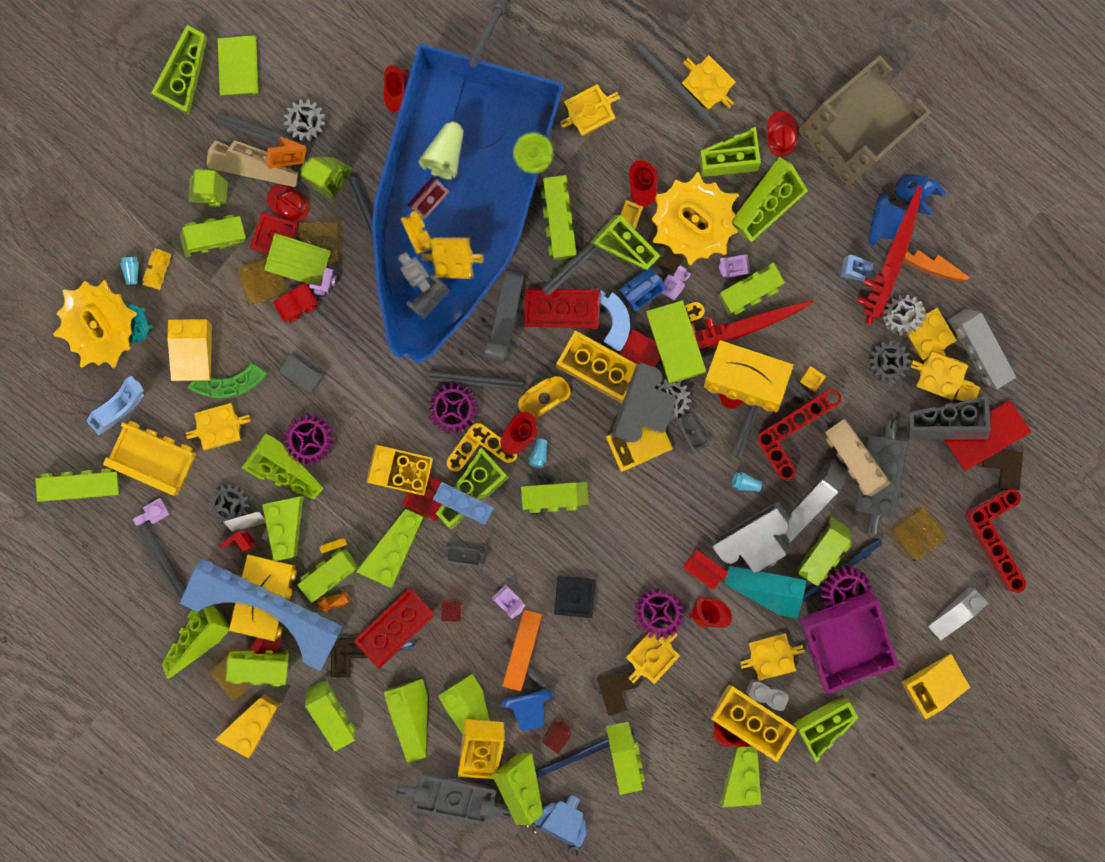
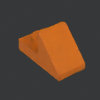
M280 137L278 147L268 148L266 165L268 168L304 164L307 148L304 145Z

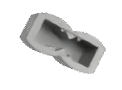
M750 679L745 691L754 701L766 703L771 708L779 711L785 709L789 700L788 695L776 687H768L765 683L756 679Z

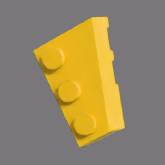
M264 694L215 740L250 758L258 747L281 703Z

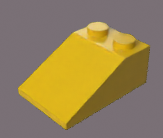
M207 319L168 320L171 381H211L212 324Z
M465 719L458 777L494 779L492 774L499 768L504 745V722Z

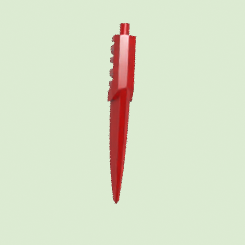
M918 186L904 215L882 268V273L877 274L875 281L865 278L863 285L872 288L868 299L862 296L857 298L856 303L865 306L863 313L868 314L865 320L867 324L872 325L875 317H882L900 272L917 216L922 191L921 186Z
M813 300L764 312L726 324L725 326L723 323L715 326L712 317L705 319L707 329L697 332L694 323H691L699 351L718 345L720 340L729 342L771 326L810 306Z

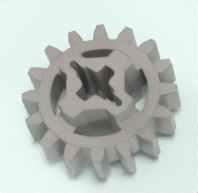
M300 99L298 105L293 102L294 108H287L289 115H284L285 119L288 120L284 122V125L289 127L287 132L289 134L293 133L292 137L294 139L299 136L301 142L305 138L311 142L312 136L318 139L317 133L323 134L321 127H326V123L322 121L326 119L325 114H321L323 109L321 107L317 109L318 104L316 102L311 105L309 99H307L306 103H303ZM301 115L307 119L309 127L303 122ZM301 130H307L308 132L303 133V132H299V131H301Z
M406 252L398 257L404 265L400 270L413 287L418 285L423 292L431 287L426 281L429 275L418 259L415 257L411 260Z
M899 295V300L896 301L892 298L893 303L886 304L888 310H884L883 320L886 323L887 329L891 328L893 334L898 331L899 336H902L903 332L910 335L911 330L917 332L916 327H922V321L926 320L924 315L926 313L921 301L918 302L917 297L911 300L909 295L905 299Z
M664 379L662 380V385L656 386L657 390H662L676 397L672 411H674L673 418L678 419V414L681 416L685 415L683 409L689 410L686 403L691 402L690 399H687V396L691 393L685 392L687 386L681 387V381L669 384ZM672 387L676 388L680 393L673 391ZM682 399L681 406L678 408V403Z

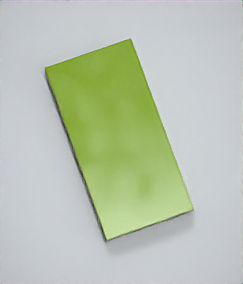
M683 300L646 311L668 383L671 384L705 374L706 369Z

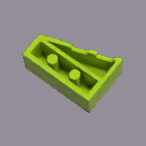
M756 127L741 135H735L732 139L725 142L722 141L702 150L699 157L701 177L758 171L761 160Z
M195 169L190 179L188 202L209 203V206L220 207V204H226L228 181L216 171Z
M234 215L224 216L222 220L217 221L215 218L207 219L201 224H196V222L187 223L185 227H182L180 234L185 258L191 257L193 252L202 251V253L209 252L208 249L229 247L244 243L246 239L241 218Z
M614 215L589 242L645 270H648L660 257L621 215Z
M587 481L521 487L523 510L529 509V513L541 512L543 508H547L548 512L559 511V507H566V511L578 510L577 506L589 504Z
M304 496L262 504L274 561L297 556Z
M831 516L828 519V527L824 532L819 533L818 541L809 549L798 567V574L817 586L821 581L823 582L824 579H827L830 568L832 566L835 567L839 563L841 553L843 551L846 552L851 546L850 528Z
M338 549L330 555L332 558L328 562L324 560L315 567L317 569L312 574L308 572L300 578L302 582L298 586L311 603L360 567L347 549L342 551Z
M284 649L283 653L272 654V650H266V654H254V651L229 652L226 681L234 684L250 682L252 685H261L262 683L272 686L286 685L290 649Z
M324 679L307 688L305 707L334 752L355 741V726L352 722L348 721L345 710L340 706L327 680Z
M842 695L795 721L793 724L797 728L810 755L817 763L820 756L833 746L832 743L851 727L858 719V716L849 700Z
M629 722L606 726L620 795L643 790L641 782H645L643 770H639V768H642L640 756L636 757V755L640 754L638 743H633Z
M751 745L747 747L734 746L723 794L720 799L722 807L761 805L758 752L755 747Z
M518 753L496 770L492 776L516 825H531L543 815L532 753Z

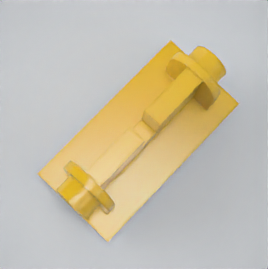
M415 211L410 216L401 218L416 254L430 251L432 248L431 239L427 230L423 231L422 229L425 225L421 215Z
M154 249V252L151 251L148 265L153 267L152 269L146 268L144 278L142 279L144 281L143 285L160 290L170 262V253L160 249Z

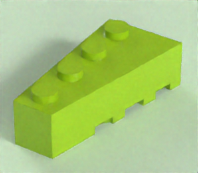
M188 25L186 26L151 92L155 98L187 115H190L207 43L205 34Z
M316 157L304 163L301 175L314 190L334 201L353 168L335 157Z
M780 157L777 159L733 219L732 224L738 229L739 235L752 242L808 192L793 165Z
M566 175L543 178V187L540 188L541 199H545L546 206L543 207L544 218H548L549 225H546L545 229L546 236L551 238V244H548L549 256H553V260L574 258L577 255L571 210L569 208L570 202L566 186Z
M480 448L474 460L467 467L466 472L457 482L455 489L483 502L509 477L487 452ZM443 504L436 513L450 529H453L466 517Z
M112 468L101 469V473L93 474V470L81 471V475H73V472H61L59 477H53L52 473L40 474V478H35L37 502L119 495L118 472H113Z
M408 508L405 509L356 572L392 588L425 516Z

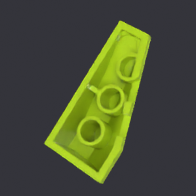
M265 433L243 464L242 469L261 480L265 478L275 481V485L279 487L281 485L288 486L293 492L314 500L323 490V487L299 461H295L294 456H289V450H285L286 447L282 443Z
M209 605L198 612L190 611L187 616L190 620L185 628L182 627L179 633L181 635L177 644H172L162 663L166 678L170 679L218 644L228 633L230 627L226 617L213 605Z
M473 674L438 696L462 734L465 719L490 721L483 689Z
M421 678L387 688L384 691L387 706L407 763L426 758L428 694L424 680Z

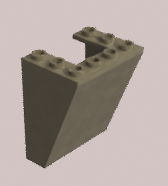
M878 56L825 101L797 130L848 187L931 113L919 98L908 107L888 85L884 78L893 69L881 56ZM877 64L884 68V72L878 70ZM915 107H919L922 110L923 115L918 114L915 110Z

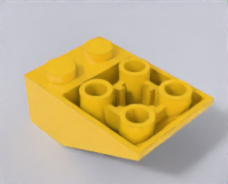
M642 428V437L637 442H625L611 437V434L605 436L620 472H623L672 450L673 448L666 432L656 433Z
M375 444L366 482L424 495L433 458Z
M952 654L945 656L901 682L919 715L924 719H928L943 710L970 688Z

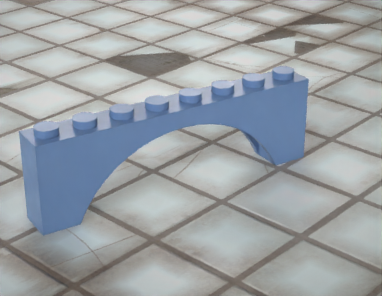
M201 559L195 567L180 601V604L196 612L209 605L223 602L242 603L264 610L277 618L292 633L300 647L303 663L321 671L342 629V626L336 622L321 617L319 614L311 612L299 604L288 601L282 596L257 586L247 579L241 578L204 559Z

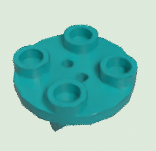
M133 304L127 305L126 307L137 313L131 321L132 334L128 340L129 342L143 341L147 333L153 329V326L147 325V320L143 313L145 312L144 308H139Z

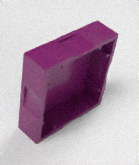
M871 591L798 619L819 682L826 694L850 686L863 678L876 676L899 667L893 645L887 636L886 623L879 601Z

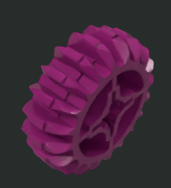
M450 383V389H447L446 385L443 384L442 388L444 391L441 392L440 389L436 388V392L439 395L431 394L435 401H428V404L433 405V408H428L427 412L434 413V415L429 416V419L436 418L433 426L440 423L441 425L438 430L442 431L446 427V434H449L450 428L453 429V434H457V428L463 433L464 429L462 426L465 425L466 428L470 429L471 426L468 422H476L471 417L472 415H479L477 412H473V409L479 408V405H473V402H476L478 399L470 398L474 394L473 391L466 394L467 386L460 390L461 384L458 383L456 389H454L453 383ZM459 393L463 397L453 402L446 394ZM442 399L446 405V409L442 413V415L439 416L438 404L439 401ZM447 401L452 405L457 404L458 408L456 409H458L457 413L460 416L454 412L448 413L450 408H448L449 404ZM467 401L469 412L467 417L464 418L460 409ZM449 416H455L461 423L450 425L445 423L444 420Z
M305 414V420L299 415L297 416L298 423L292 419L291 423L294 426H286L290 433L284 432L283 434L284 436H289L288 440H283L284 444L289 443L285 450H292L289 456L297 455L295 461H300L302 458V465H306L307 460H309L310 465H314V459L319 464L321 463L320 456L323 459H327L328 457L325 452L332 453L328 446H335V443H331L330 439H335L336 437L335 435L329 436V433L333 432L334 429H326L330 423L327 421L322 424L324 418L320 417L317 420L316 414H313L311 419L309 414ZM305 424H315L307 433L298 430ZM319 428L324 435V444L317 438ZM295 435L301 440L300 450L295 445ZM312 435L313 438L311 439H313V442L315 443L307 444V440H305L304 436ZM311 446L321 449L314 455H305V452Z
M841 566L840 571L834 568V574L828 573L829 579L823 580L826 585L820 586V589L824 591L820 593V596L824 598L822 603L827 605L826 608L867 593L873 588L869 585L870 579L866 578V574L861 572L859 568L854 569L852 566H848L846 569V567ZM857 581H858V583H859V592H858V594L855 592V589H856V587H857V585H856ZM834 589L837 590L836 601L833 598ZM842 590H849L851 593H845Z
M653 588L650 589V594L645 591L643 593L644 598L639 596L637 599L640 603L634 604V607L638 610H633L632 614L638 617H635L633 621L640 622L636 628L640 629L643 627L642 634L645 635L648 631L650 633L648 638L650 639L654 634L656 635V640L660 639L661 634L664 640L668 638V634L673 637L675 635L674 630L678 632L680 630L678 625H683L684 623L680 618H684L685 613L679 612L684 609V606L677 605L681 600L673 599L676 595L675 593L669 596L668 589L664 593H662L661 588L657 589V593ZM662 600L664 603L656 605L654 603L651 604L649 601ZM668 606L672 608L674 615L673 621L667 614ZM644 607L648 609L647 611L651 615L649 622L644 617ZM664 608L660 617L653 620L658 610L660 611ZM657 622H661L664 625L667 624L668 627L655 628L653 627V625Z

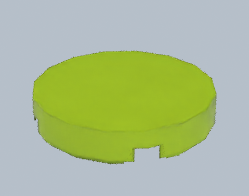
M538 133L525 134L518 139L514 147V160L524 172L540 173L547 169L552 162V145L545 136Z

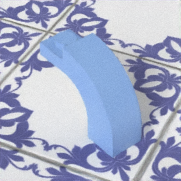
M601 290L600 305L609 312L612 319L611 330L603 343L619 353L629 335V314L624 303L617 295L612 292L610 297L606 298L607 294Z
M132 376L128 377L119 391L109 401L90 413L87 423L98 435L110 429L137 406L144 397V389L141 384Z

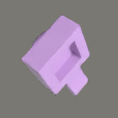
M679 266L674 276L668 275L663 283L666 289L661 293L675 301L685 287L683 281H686L691 274L686 271V268Z
M159 498L144 506L145 513L137 516L133 521L136 526H140L148 520L155 524L171 514L162 498Z

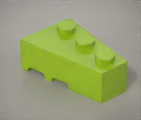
M772 263L763 270L720 292L718 296L728 314L734 312L737 315L745 310L744 306L748 304L754 306L761 302L762 296L767 294L770 297L779 292L777 288L785 282L775 264Z

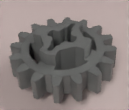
M892 340L887 342V345L881 342L880 347H873L876 352L869 353L873 358L868 360V363L873 365L869 370H875L874 377L880 375V381L886 378L887 382H891L892 378L894 381H898L899 376H906L903 371L910 370L906 364L911 363V360L906 358L910 353H904L905 346L899 348V342L893 345ZM885 349H892L895 351L892 353H888L887 351H885ZM878 358L880 359V365H879V366H878V363H877V359H878ZM888 358L892 359L891 365H887ZM891 370L894 374H886L884 372Z
M228 484L227 488L225 485H221V490L214 489L216 495L209 496L213 499L212 502L207 504L212 506L209 513L214 512L213 520L219 518V524L242 517L243 514H249L246 507H251V504L246 503V501L250 497L244 496L246 490L239 491V485L235 486L234 489L232 484ZM230 492L235 493L239 498L233 497ZM221 496V501L219 505H217L218 499ZM232 502L233 505L227 508L226 504ZM241 505V510L238 513L237 509ZM223 511L227 513V516L229 517L223 516L220 512Z

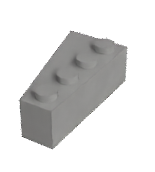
M965 308L947 320L973 361L974 366L982 375V380L987 387L997 390L1016 378L981 312Z

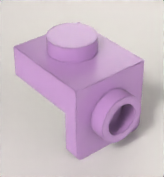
M747 254L720 258L719 270L723 277L731 278L751 274Z
M325 268L321 286L310 284L309 288L314 290L313 293L325 296V293L331 294L332 286L335 287L337 282L336 272L333 269Z
M506 584L492 597L511 619L519 615L525 607L521 598Z

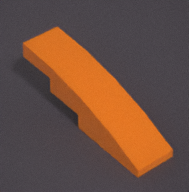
M919 250L913 252V254L908 251L906 252L903 262L917 270L942 279L961 283L969 279V276L939 255L931 259Z
M526 609L523 610L503 687L517 691L522 690L542 614Z

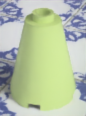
M446 123L419 159V164L424 170L429 168L432 170L431 174L439 178L451 179L452 176L455 178L457 174L463 138V130L458 123Z

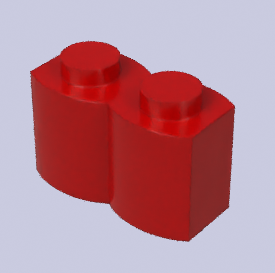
M304 283L274 300L273 304L282 320L292 324L300 319L299 316L305 312L310 314L317 310L316 306L319 305V302L309 288V284Z

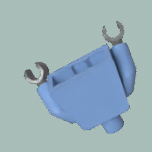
M570 795L566 804L559 801L542 808L543 815L531 825H527L526 830L529 826H534L535 830L532 834H536L539 828L569 845V854L572 849H577L576 856H579L580 847L587 835L586 821L583 818L584 814L576 809L580 799Z

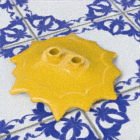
M696 172L689 182L684 183L675 180L667 192L656 195L657 210L652 221L657 226V234L653 239V243L665 244L671 248L674 254L684 255L689 265H692L699 258L708 259L713 253L726 255L729 238L738 233V229L732 224L733 219L736 217L732 206L739 194L723 192L719 189L716 182L711 184L704 183L699 172ZM689 212L690 217L685 218L683 213ZM699 224H704V225H705V229H704V230H700V229L698 228V225H699Z
M103 280L99 286H93L84 281L76 290L64 289L62 292L65 302L63 307L57 311V315L61 319V326L53 335L65 339L70 345L71 352L79 353L81 368L90 363H96L100 366L105 362L109 363L112 368H115L122 352L131 349L128 339L132 334L131 321L137 313L126 307L121 295L111 292L106 280Z

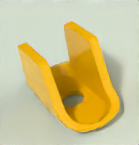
M559 376L545 379L527 390L519 399L520 412L531 413L536 419L567 400L571 394L570 387L565 379ZM540 394H549L550 401L547 404H542L539 401Z

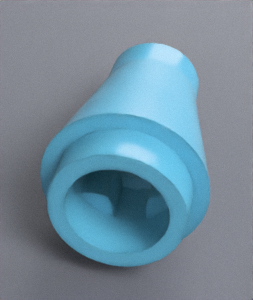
M137 257L121 258L122 263H120L126 285L138 284L139 262H137Z
M536 439V443L528 458L530 466L544 468V464H547L548 441Z
M736 472L732 479V487L736 488V490L759 492L762 486V481L743 472Z

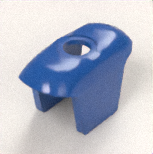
M907 174L901 177L895 186L894 192L896 196L910 205L918 186H921L922 191L917 212L931 215L933 211L924 201L931 194L939 196L946 194L938 184V180L915 174ZM916 181V186L909 189L910 184Z
M886 193L880 195L875 204L868 236L871 247L880 238L895 239L906 213V210L891 205Z
M542 689L509 696L500 703V706L513 710L521 731L541 728L544 726L543 703L552 697L554 692Z

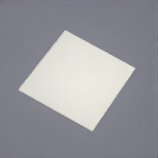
M260 512L224 521V523L232 532H237L265 524L266 520Z

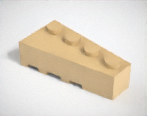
M843 419L825 432L828 436L825 438L831 447L836 448L838 451L837 457L842 463H846L849 468L847 471L853 479L856 478L860 484L858 486L864 495L872 497L891 484L847 420Z

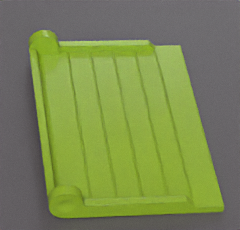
M256 36L218 38L220 96L259 94Z
M275 233L264 270L307 284L321 286L331 251Z

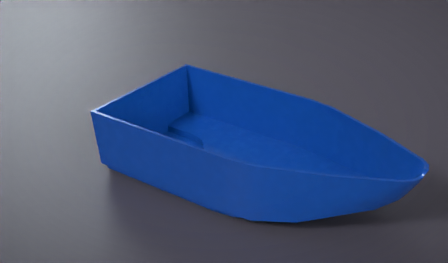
M420 43L418 44L375 197L372 220L377 289L387 343L392 354L399 359L402 357L411 358L414 360V363L424 362L436 353L467 319L509 266L523 231L539 174L524 172L520 169L514 160L513 150L518 139L528 133H538L549 139L564 85L563 83L481 60L478 61L476 66H471L469 64L470 57ZM455 122L463 130L457 174L455 178L452 176L451 179H443L432 175V170L429 168L424 170L419 164V159L444 125ZM431 177H435L450 192L429 216L422 220L425 225L422 228L423 231L427 230L430 239L434 237L469 238L472 253L483 254L484 257L482 258H484L483 263L473 262V277L470 279L437 278L450 291L431 313L423 319L406 304L408 300L412 303L422 290L418 285L413 287L400 270L404 265L398 257L405 252L411 260L416 257L429 275L426 278L428 283L432 281L430 276L432 274L435 276L433 261H422V258H424L421 257L422 253L416 254L401 218L410 216L413 211L407 204ZM431 248L430 251L423 252V253H432V248Z

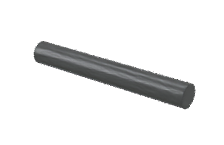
M506 642L502 648L511 656L513 647ZM528 665L526 674L540 689L545 687L546 683Z

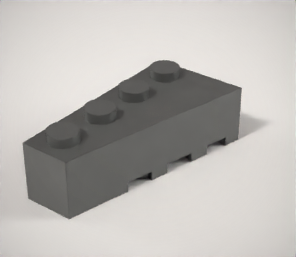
M988 395L973 400L972 398L956 404H945L943 407H932L910 412L908 418V440L988 439L991 430Z

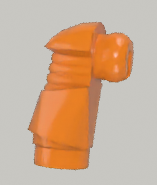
M346 592L328 596V598L320 597L317 600L318 609L328 613V610L345 607L350 602V598Z

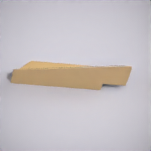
M215 140L208 150L206 167L209 169L292 187L296 186L299 174L292 170L291 165L268 168L266 165V151L235 140L230 146Z

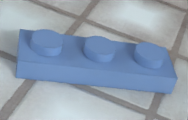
M443 482L433 500L483 525L487 524L494 510L493 507Z

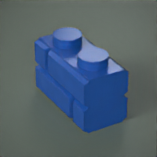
M649 267L648 270L640 271L631 281L624 283L619 291L624 300L636 312L663 292L666 287L661 278Z

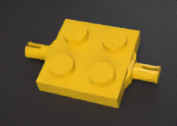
M709 55L702 63L697 65L688 57L683 64L690 70V74L682 82V85L708 110L720 101L728 109L731 108L734 102L727 96V93L736 81Z
M597 84L564 101L569 117L559 121L562 129L573 124L582 137L615 120L616 117L611 110V103L620 99L618 92H615L607 97L602 93Z
M434 237L431 239L432 253H422L421 256L424 257L422 261H433L436 278L470 279L473 277V262L483 263L484 258H482L484 257L483 254L472 253L469 238Z
M935 308L924 314L926 320L922 321V327H916L917 332L911 330L910 335H907L921 360L929 357L931 350L946 356L943 350L957 341L939 309Z
M931 350L928 359L923 364L914 360L910 363V368L920 371L916 387L953 400L960 387L972 390V387H974V383L964 380L968 364Z
M232 403L194 413L197 423L196 430L186 432V435H188L186 437L188 440L199 437L205 451L242 441L240 425L251 422V419H249V414L238 417L235 414Z
M648 632L625 657L635 668V671L628 677L633 684L641 675L647 677L655 684L680 657L670 644L678 636L676 633L673 637L668 634V638L665 640L663 637L656 640L655 634L651 639L648 638L650 634Z
M786 633L748 643L750 659L739 661L741 669L752 666L756 671L758 681L796 671L794 655L805 653V651L802 649L804 648L803 645L791 647Z

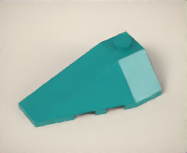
M728 566L727 572L729 574L726 576V586L778 615L798 618L804 597L806 580L760 571L754 573L749 569Z

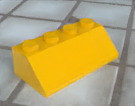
M575 330L555 367L622 404L636 364Z
M731 685L727 686L718 700L711 718L776 762H778L797 731V728Z

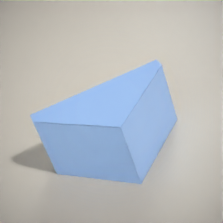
M848 255L843 259L841 277L865 281V278L871 279L873 263L854 255Z

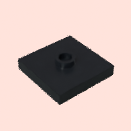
M558 576L554 615L592 618L596 579Z

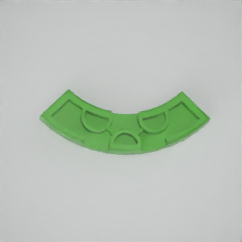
M251 362L244 371L236 376L227 379L211 378V381H192L187 388L207 397L230 398L252 390L265 379L268 373Z

